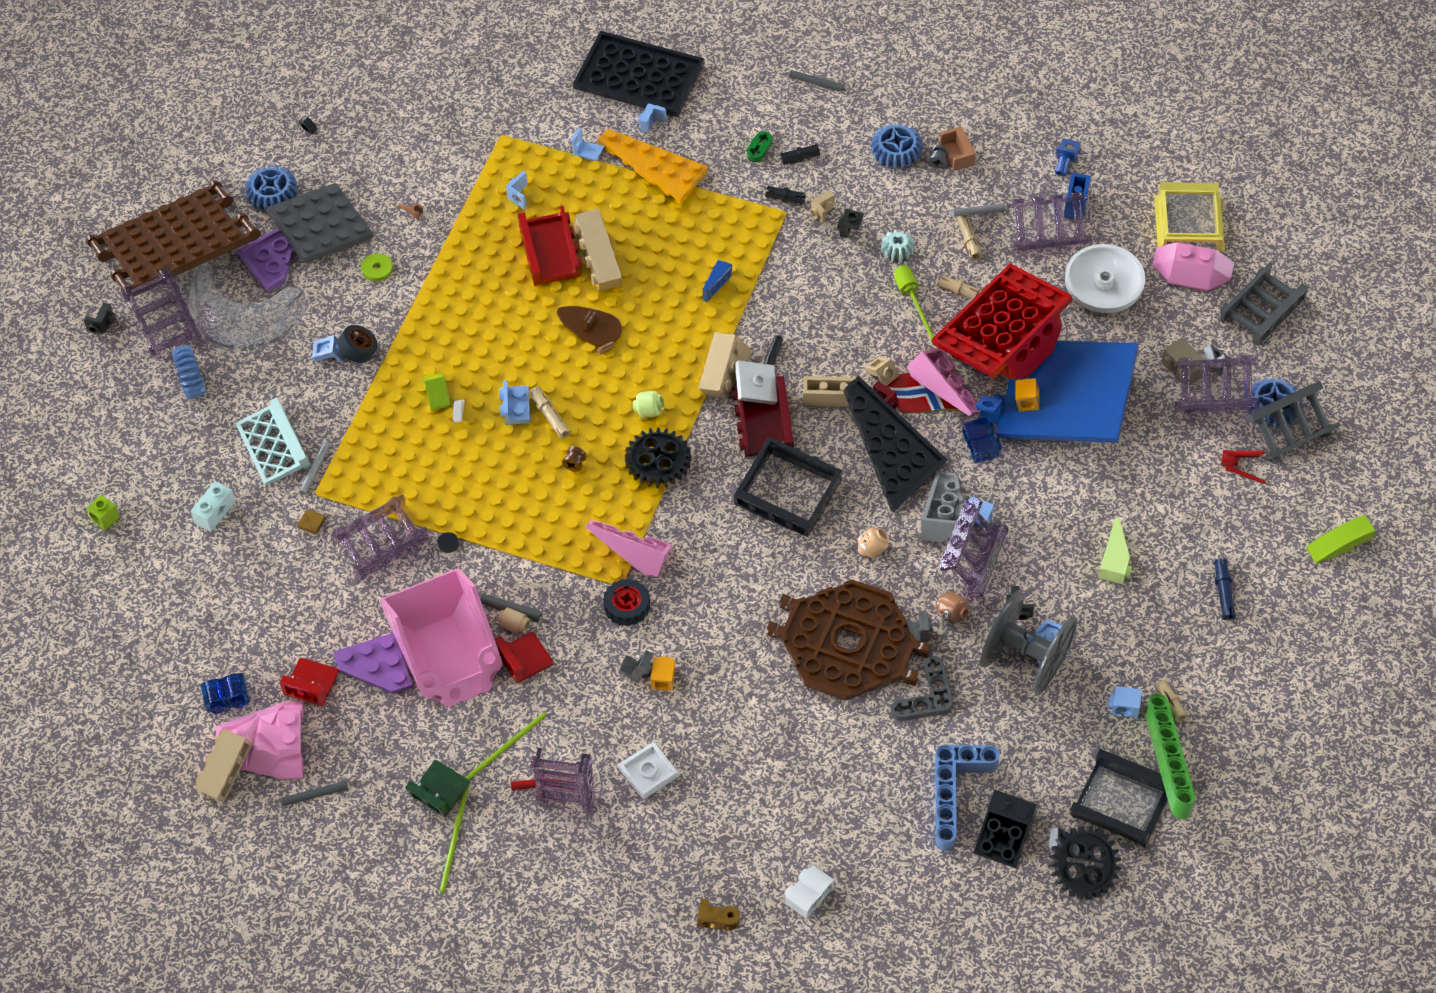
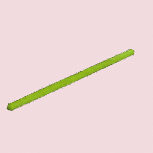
M547 713L539 715L465 778L468 780L472 779L544 719Z
M470 786L466 788L461 797L439 891L441 894L445 893Z

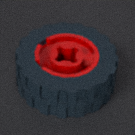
M627 578L615 581L611 586L607 587V591L604 593V611L607 617L612 622L618 623V625L630 626L638 624L649 614V591L643 583L641 584L637 580Z

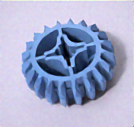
M891 123L889 127L884 125L883 129L878 128L871 141L872 155H874L875 161L879 160L880 165L886 163L887 168L893 165L894 170L897 166H900L903 170L904 164L910 167L911 162L916 164L923 150L919 132L915 131L913 127L908 128L907 124L901 126L900 123L897 125Z
M268 165L266 169L261 167L260 171L254 170V175H249V180L246 181L245 192L248 201L251 202L253 207L257 206L259 211L264 208L267 213V207L297 196L298 185L296 178L290 170H286L284 166L279 168L275 165L274 168H271Z
M182 345L173 349V359L186 397L188 399H195L204 395L206 390L192 347Z
M1274 376L1271 380H1268L1266 377L1263 379V382L1258 380L1256 385L1251 386L1247 394L1246 406L1248 407V413L1295 392L1296 386H1290V381L1285 383L1282 378L1275 380ZM1289 405L1283 407L1284 412L1282 413L1287 424L1290 425L1297 418L1293 409L1289 408ZM1272 414L1267 415V420H1265L1267 426H1269V423H1272L1275 429L1278 424L1275 416H1272Z

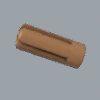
M611 341L597 348V351L601 355L615 348V344Z

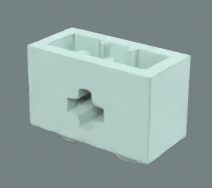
M215 481L192 508L191 515L194 523L212 532L235 503L232 489Z

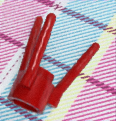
M1223 449L1221 466H1226V471L1234 472L1256 482L1266 484V481L1234 468V466H1238L1239 457H1260V455L1265 454V451H1233Z

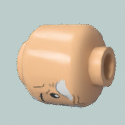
M871 527L859 536L858 550L865 557L876 558L887 550L889 537L883 529Z

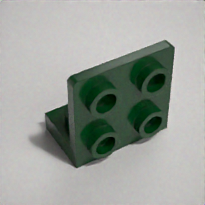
M434 760L417 784L409 781L405 789L411 797L446 818L469 786L470 781L438 760Z

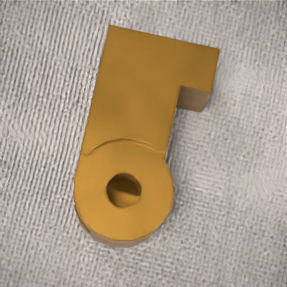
M700 899L697 927L729 931L739 926L740 912L736 907L726 906L722 908L709 906L710 900Z

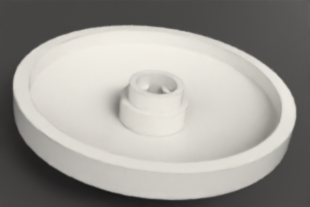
M1097 244L1083 248L1070 259L1065 273V285L1068 293L1082 307L1100 313H1114L1125 310L1137 302L1143 293L1145 272L1140 261L1129 251L1115 245Z

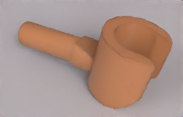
M401 203L398 204L399 208L411 212L415 218L420 217V213L416 212V210L423 212L421 204H414L412 207Z

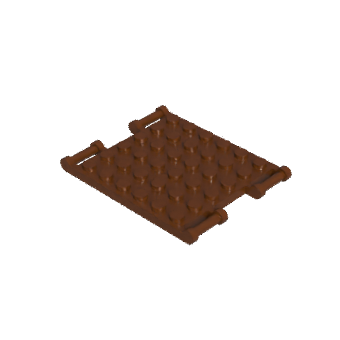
M213 180L208 187L198 189L188 196L180 197L176 201L162 205L154 211L143 213L140 217L125 221L122 225L115 228H109L97 236L89 235L86 238V243L94 249L99 261L105 262L112 258L117 260L122 269H113L110 272V277L119 284L122 294L129 297L258 239L261 233L258 228L249 222V218L245 213H239L236 219L231 220L223 209L233 204V198L223 190L222 184L218 180ZM217 193L221 200L216 201L212 195ZM243 226L247 233L243 234L239 228ZM104 243L108 250L102 249L100 244ZM129 277L133 284H128L125 279Z

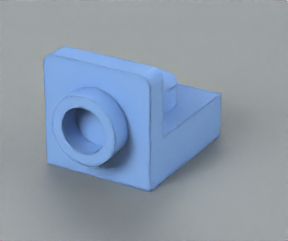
M333 335L314 341L312 358L318 362L334 357L337 361L342 362L344 356L338 348V338Z

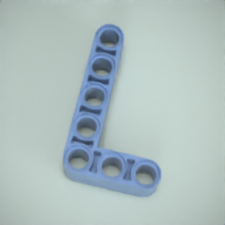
M941 745L937 748L935 755L936 845L939 849L950 851L956 843V772L995 771L998 768L1000 757L999 750L996 747L987 745ZM947 757L949 760H942L941 758ZM968 757L972 760L966 761L963 758ZM985 758H992L993 761H987ZM946 776V777H948V778H950V779H949V780H943L941 777ZM947 796V797H949L950 799H949V800H944V799H942L941 797ZM943 816H948V817H950L951 819H949V820H944V819H942L941 817H943ZM943 836H948V837H950L951 839H950V840H944V839H942L941 837H943Z

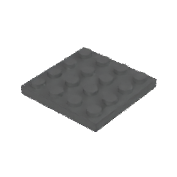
M336 183L267 207L268 215L303 263L354 246L373 237V232Z

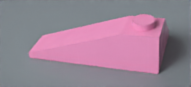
M937 347L922 351L907 366L913 379L968 416L981 412V410L975 408L977 403L971 392L962 386L964 382L962 377L955 374L954 369L956 366L942 349Z

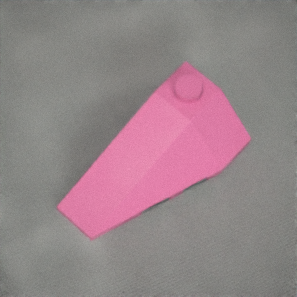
M592 519L586 525V529L637 570L642 571L643 575L651 578L659 576L672 548V544L647 535L646 538H639L635 532L630 530L619 532L615 526Z

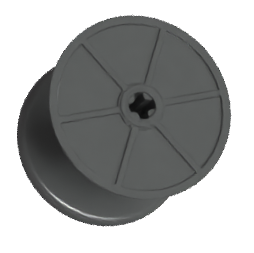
M1017 590L1003 606L988 634L981 653L980 666L983 668L990 666L1004 646L1008 644L1020 650L1022 655L1028 654L1042 661L1034 682V693L1040 695L1047 688L1069 650L1076 631L1077 619H1068L1060 628L1053 641L1050 642L1036 635L1035 630L1030 632L1016 625L1024 601L1023 592ZM1029 633L1036 637L1037 640L1029 642L1026 634Z

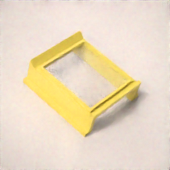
M1160 182L1159 194L1154 195L1157 247L1167 245V241L1216 242L1217 251L1225 252L1219 183Z

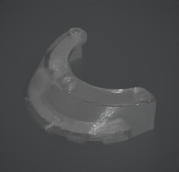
M213 259L193 269L187 305L189 322L198 336L215 348L230 352L257 351L270 347L271 344L288 336L308 310L304 291L293 287H287L276 296L259 303L241 304L230 301L223 297L213 284L215 268Z

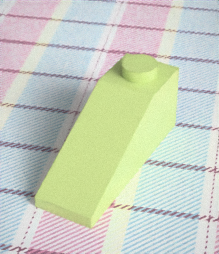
M1115 517L1098 578L1123 584L1125 578L1129 579L1132 566H1128L1130 556L1120 518Z

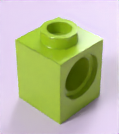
M102 494L86 507L90 520L105 531L120 518L116 505Z

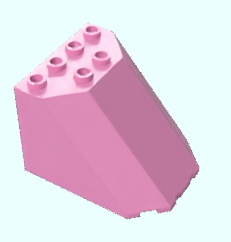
M459 568L379 599L386 619L422 696L451 707L458 702L466 701L480 693L490 691L497 671L500 670L503 663L476 586Z

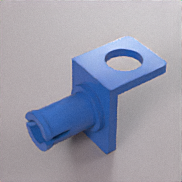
M1062 139L1060 147L1056 149V158H1059L1055 174L1067 175L1070 161H1076L1081 145L1080 142ZM1066 145H1072L1075 148V150L1067 149L1064 147Z
M995 394L993 397L983 395L975 407L981 410L980 419L998 425L1005 399L1004 396L1001 394Z

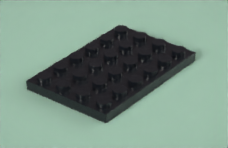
M600 31L573 82V89L646 108L647 104L658 105L666 109V114L679 117L705 64V60L698 56Z

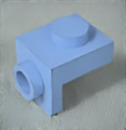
M647 104L644 113H641L638 119L641 131L648 133L654 119L665 122L666 109L658 105Z

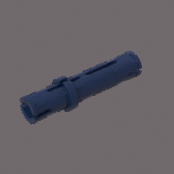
M1222 558L1214 561L1216 571L1215 584L1218 585L1222 619L1227 620L1226 616L1229 619H1235L1236 614L1231 590L1232 577L1229 575L1227 559H1223L1222 563Z

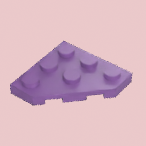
M278 228L236 251L237 256L268 293L285 284L294 249Z
M393 633L333 652L339 672L357 678L359 681L381 688L391 694L413 688L404 658Z

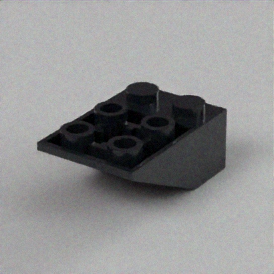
M994 790L973 854L1016 868L1039 805Z

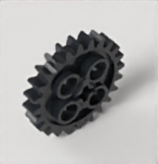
M659 427L656 432L649 428L648 434L641 431V437L635 435V442L629 441V447H626V454L624 455L625 465L629 475H633L634 480L640 478L641 485L648 482V487H651L655 483L656 488H659L660 483H663L667 487V482L670 481L674 485L675 478L682 480V474L687 475V468L691 467L690 461H692L691 448L688 447L687 440L683 441L682 435L676 437V431L669 434L668 428L664 432H661Z
M1078 826V831L1074 827L1070 828V834L1063 832L1064 840L1056 838L1059 846H1051V849L1055 851V855H1049V858L1053 859L1054 863L1049 864L1048 867L1055 868V871L1050 875L1058 877L1055 885L1063 884L1061 891L1064 892L1069 889L1068 896L1072 897L1077 893V899H1083L1084 895L1087 900L1092 899V894L1099 898L1100 891L1108 893L1106 886H1115L1111 879H1119L1114 872L1121 870V867L1116 866V862L1121 861V858L1115 857L1119 849H1112L1115 841L1107 842L1109 834L1101 836V829H1096L1093 832V826H1087L1086 831L1084 826ZM1074 844L1079 846L1078 855H1075L1072 851ZM1095 848H1098L1101 852L1099 859H1096L1094 856ZM1066 858L1084 859L1086 862L1101 863L1103 868L1094 865L1086 866L1083 863L1068 862ZM1071 866H1073L1076 869V875L1074 878H1072L1069 874V869ZM1093 870L1097 873V880L1095 882L1091 879V872Z

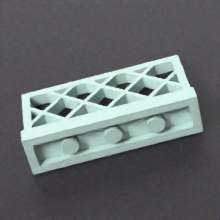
M277 397L270 400V406L235 423L265 486L301 468L304 470L311 468V464ZM269 413L272 414V418L269 423L262 422V419L265 415ZM250 423L255 424L251 432L244 431L242 426ZM259 425L267 427L264 435L256 434ZM272 428L280 430L277 438L269 436ZM253 438L262 439L259 447L250 445ZM266 441L274 442L271 450L263 449ZM279 443L287 445L284 453L276 452ZM261 453L269 454L266 463L258 461ZM274 456L282 457L279 465L270 464ZM286 459L294 460L296 463L288 468L283 467ZM268 468L276 469L273 476L266 478L265 473Z

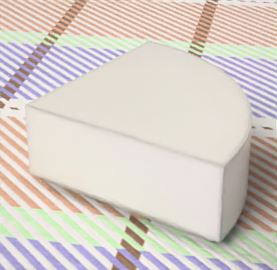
M458 399L454 402V422L462 421L465 400Z

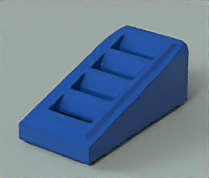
M721 260L716 262L703 287V300L705 302H708L731 278L732 264Z

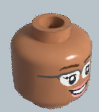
M953 592L941 595L937 601L936 608L939 616L953 623L960 622L969 614L967 599Z

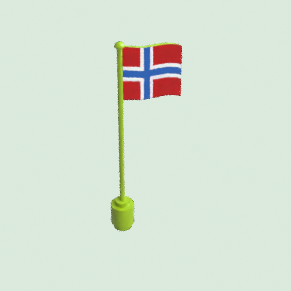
M901 265L894 270L895 282L901 294L911 295L930 339H932L934 335L914 294L919 284L912 269L907 265ZM910 373L899 374V377L888 384V387L897 393L899 412L961 411L913 379Z

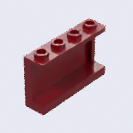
M776 376L778 402L775 405L738 400L737 381L736 388L732 389L733 401L738 403V405H734L735 417L740 418V422H737V432L742 434V438L739 439L740 451H744L745 457L757 456L768 437L777 441L781 440L784 444L792 448L794 447L784 376Z

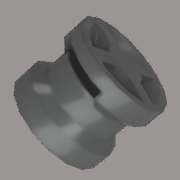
M942 145L931 147L928 164L934 168H945L948 162L949 150Z

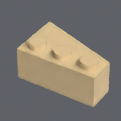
M714 333L698 389L707 396L728 398L737 381L735 363L738 360L747 361L752 350L736 335Z

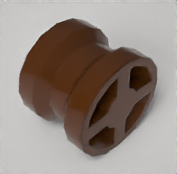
M571 446L566 452L567 456L563 458L562 465L570 471L579 472L582 469V462L586 460L587 454L581 448Z

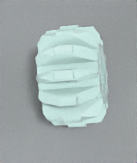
M894 230L893 234L887 232L886 237L882 239L881 251L885 253L886 259L891 257L892 263L895 259H898L901 263L903 258L908 260L910 255L913 254L914 240L911 239L910 233L904 234L903 230L901 232Z

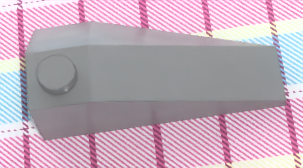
M936 471L921 519V540L943 542L963 528L967 512L964 507L957 473Z

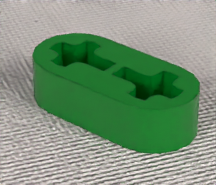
M762 131L756 134L747 148V159L749 161L759 162L764 158L772 145V135L770 133ZM764 138L767 139V141L764 140L763 143L760 144V140H763Z

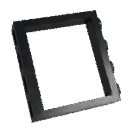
M768 437L735 492L734 505L809 537L842 481V470L836 468L834 464H827L821 461L816 456L803 453L799 448H792L781 440L777 441ZM771 454L831 481L809 520L748 493Z

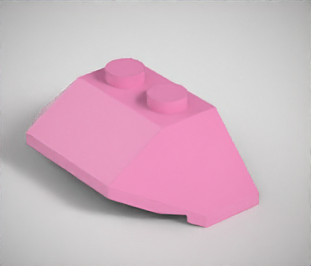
M1176 242L1156 247L1153 267L1168 284L1208 292L1231 281L1234 262L1217 250Z

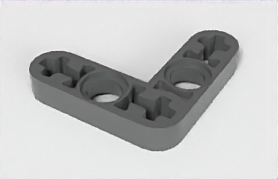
M930 656L924 662V672L930 695L895 701L891 705L892 718L897 721L942 715L951 711L953 699L942 659L937 656ZM931 663L937 666L936 675H934L933 668L930 667ZM940 681L944 684V687L942 689H935L932 684ZM943 694V700L946 703V707H942V705L940 704L939 695ZM923 703L928 709L920 712L916 709V705ZM909 705H912L913 713H910ZM897 707H901L904 713L900 714L897 711Z

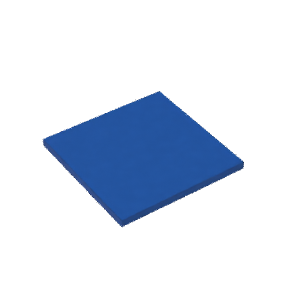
M1057 341L1052 354L1027 378H1036L1039 410L1019 412L1016 403V380L1023 379L1009 378L996 431L997 438L1118 443L1139 349L1138 343Z

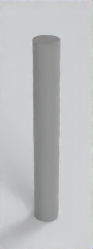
M994 204L952 209L950 214L952 217L1001 212L1005 210V205Z
M322 443L299 490L300 494H307L330 448L329 443Z

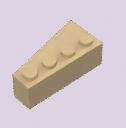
M599 208L576 214V222H573L581 250L585 254L587 268H590L592 272L591 280L593 285H597L599 291L621 286L622 276Z

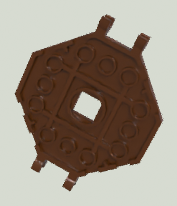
M851 579L844 582L841 586L829 587L816 592V595L808 598L794 599L786 594H782L780 608L792 611L784 627L770 621L767 626V630H769L767 635L782 639L805 687L846 701L899 680L916 686L919 672L907 670L906 667L913 652L927 659L931 644L916 641L907 626L908 623L901 610L898 609L892 593ZM842 629L861 636L856 649L849 650L836 644Z

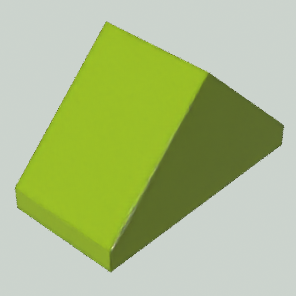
M443 373L422 377L431 411L451 407Z

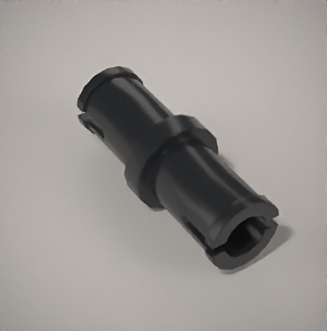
M818 144L803 148L799 146L795 150L780 153L783 165L795 161L803 162L804 159L820 156Z
M769 185L766 188L768 190L765 193L766 198L779 199L784 203L787 201L802 205L805 203V200H803L806 199L805 192Z

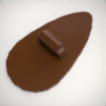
M565 306L557 309V316L563 325L579 338L592 345L601 347L611 341L615 343L621 336V323L612 314L580 306Z

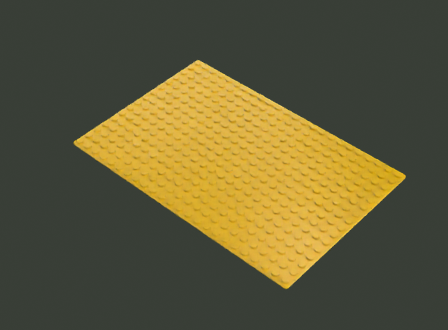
M501 135L315 492L316 495L438 533L451 532L458 539L611 585L615 581H620V579L625 580L632 565L586 529V525L592 519L615 526L619 532L630 530L635 532L639 538L645 537L666 487L663 483H660L659 488H656L655 483L648 487V482L641 485L640 478L634 480L633 475H629L625 465L624 455L626 454V447H629V441L635 442V435L641 437V431L648 434L649 428L653 432H656L658 427L661 432L668 428L669 434L676 431V437L682 435L683 441L688 439L707 396L698 387L714 333L734 335L784 222L786 212L695 187L680 205L676 202V198L671 195L667 196L663 193L664 190L661 187L652 185L634 170L602 161L583 159L580 156H573L572 153ZM522 171L526 172L528 183L520 191L525 196L526 209H522L507 199L506 186L511 179L516 178ZM559 206H564L565 212H569L571 223L568 225L573 227L575 238L572 240L577 242L579 253L576 256L581 257L583 268L579 269L580 277L534 286L519 229L517 214L525 212L526 219L560 213ZM599 208L622 276L621 286L599 291L597 285L592 283V272L590 268H587L585 254L581 250L573 222H576V214ZM721 260L732 264L731 278L708 302H705L703 300V287L716 262ZM565 306H580L600 310L618 318L622 326V333L620 338L614 343L615 348L600 355L597 351L599 346L582 340L563 325L557 316V309ZM442 372L451 407L431 411L422 377ZM503 381L508 382V387L528 386L529 392H531L532 388L540 386L546 397L550 398L553 402V407L566 426L571 430L569 436L565 439L559 438L545 415L537 409V404L530 395V423L506 425L505 417L500 415V405H504V400L500 401V388H503ZM657 391L659 395H662L664 410L661 411V414L657 417L641 418L638 412L635 413L633 401L636 400L638 393ZM458 399L465 400L463 419L461 422H454V402ZM571 446L579 447L587 454L586 460L582 462V469L579 472L570 471L562 465L563 458L567 456L566 452Z

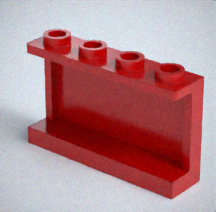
M559 206L560 213L526 219L525 212L517 214L519 229L534 286L580 277L579 269L583 268L581 257L576 256L579 253L577 242L572 240L575 238L573 227L568 225L571 223L569 212H565L564 206Z

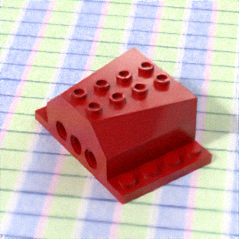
M1010 263L931 339L932 344L951 354L953 358L969 364L992 378L1001 373L1010 379H1027L1052 354L1062 329L1060 313L1073 301L1072 295Z

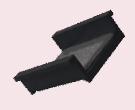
M1099 749L1095 767L1077 803L1073 802L1070 811L1073 817L1139 843L1145 848L1168 799L1161 773Z

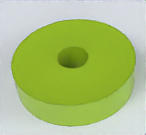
M375 253L367 256L362 261L361 270L366 279L378 282L387 279L391 275L393 265L387 255Z

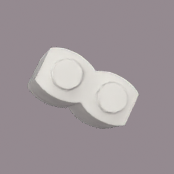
M814 865L809 869L805 868L798 877L799 881L795 885L791 884L784 894L786 896L785 904L806 919L809 918L834 888V879Z

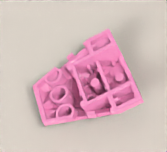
M304 701L281 702L216 726V737L224 728L253 742L240 769L241 772L243 770L255 773V775H267L277 780L303 779L301 721H304Z

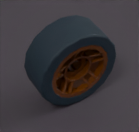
M359 325L346 327L337 341L342 355L356 363L368 362L378 348L375 336L368 329Z

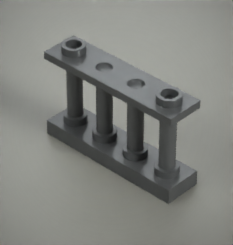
M1270 262L1264 268L1261 267L1250 283L1229 304L1225 303L1220 310V321L1222 323L1228 317H1231L1251 330L1254 335L1252 342L1257 346H1260L1306 298L1308 287L1303 283L1297 289H1292L1271 276L1273 264ZM1266 281L1288 295V298L1285 301H1280L1259 286ZM1254 293L1275 306L1276 310L1273 313H1268L1247 298ZM1240 305H1243L1263 318L1264 322L1262 325H1256L1235 310Z
M1321 381L1312 383L1243 416L1246 423L1254 422L1260 428L1271 452L1262 457L1265 461L1272 459V462L1282 459L1284 457L1283 453L1318 436L1323 435L1327 437L1334 434V429L1341 426L1340 422L1330 425L1320 405L1317 391L1323 389ZM1304 397L1310 401L1322 429L1314 433L1300 406V399ZM1288 405L1289 408L1293 409L1305 435L1304 438L1295 441L1282 413L1284 412L1283 407ZM1269 414L1275 416L1288 444L1279 450L1265 421L1267 420L1266 416Z

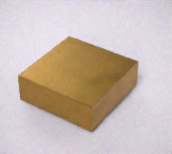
M306 509L297 526L299 529L317 535L326 517Z

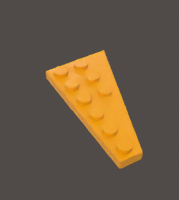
M608 128L598 139V145L604 146V149L611 155L620 157L622 163L626 166H632L637 174L652 185L661 187L664 190L663 193L676 198V202L680 205L708 172V166Z

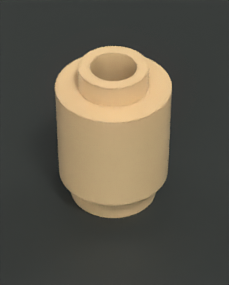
M508 607L505 610H501L497 618L499 627L516 634H525L531 621L526 614Z

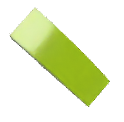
M1364 514L1327 532L1306 546V549L1317 564L1353 550L1354 546L1373 540L1375 529Z

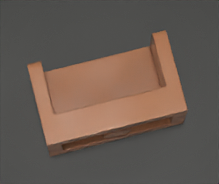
M962 126L940 133V145L945 146L949 150L947 159L953 171L975 165L976 153Z

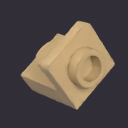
M831 190L811 200L810 213L815 220L819 219L821 223L825 222L826 212L830 211L834 206L835 195Z
M879 356L864 367L868 374L877 376L885 386L899 377L894 363L889 358Z

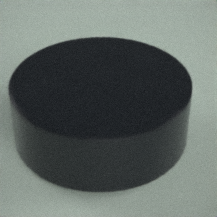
M303 116L299 120L300 126L310 134H313L318 129L316 124L307 116Z
M445 532L438 537V547L444 553L454 552L459 546L458 537L454 533Z

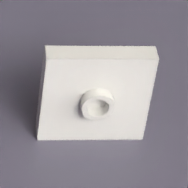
M740 360L735 363L738 400L775 405L778 402L774 365Z
M654 742L618 764V769L643 800L679 777L678 771Z

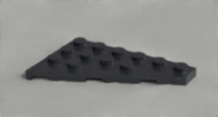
M858 375L845 387L843 392L889 508L894 513L948 459Z

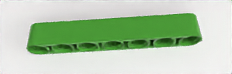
M1152 694L1148 700L1145 718L1170 810L1176 818L1187 819L1192 813L1195 802L1193 786L1169 701L1162 694Z

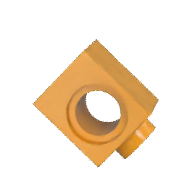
M1036 378L1016 380V403L1019 412L1039 410V388Z
M667 656L653 657L651 689L673 691V676H675L676 669L675 659Z

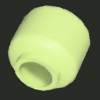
M657 391L638 393L636 400L633 401L634 412H638L641 418L659 416L661 411L664 410L662 395H659Z

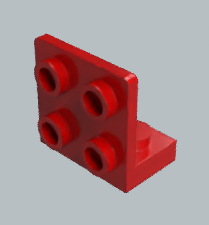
M533 631L511 643L509 641L505 642L502 636L494 639L501 660L516 684L553 665V660Z
M299 658L291 677L283 675L280 680L283 695L323 707L339 674V669L305 658Z

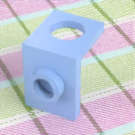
M578 127L571 140L573 156L598 161L604 146L583 141L582 130Z
M524 171L516 178L511 179L506 186L507 199L522 209H526V200L520 191L528 185L527 175Z

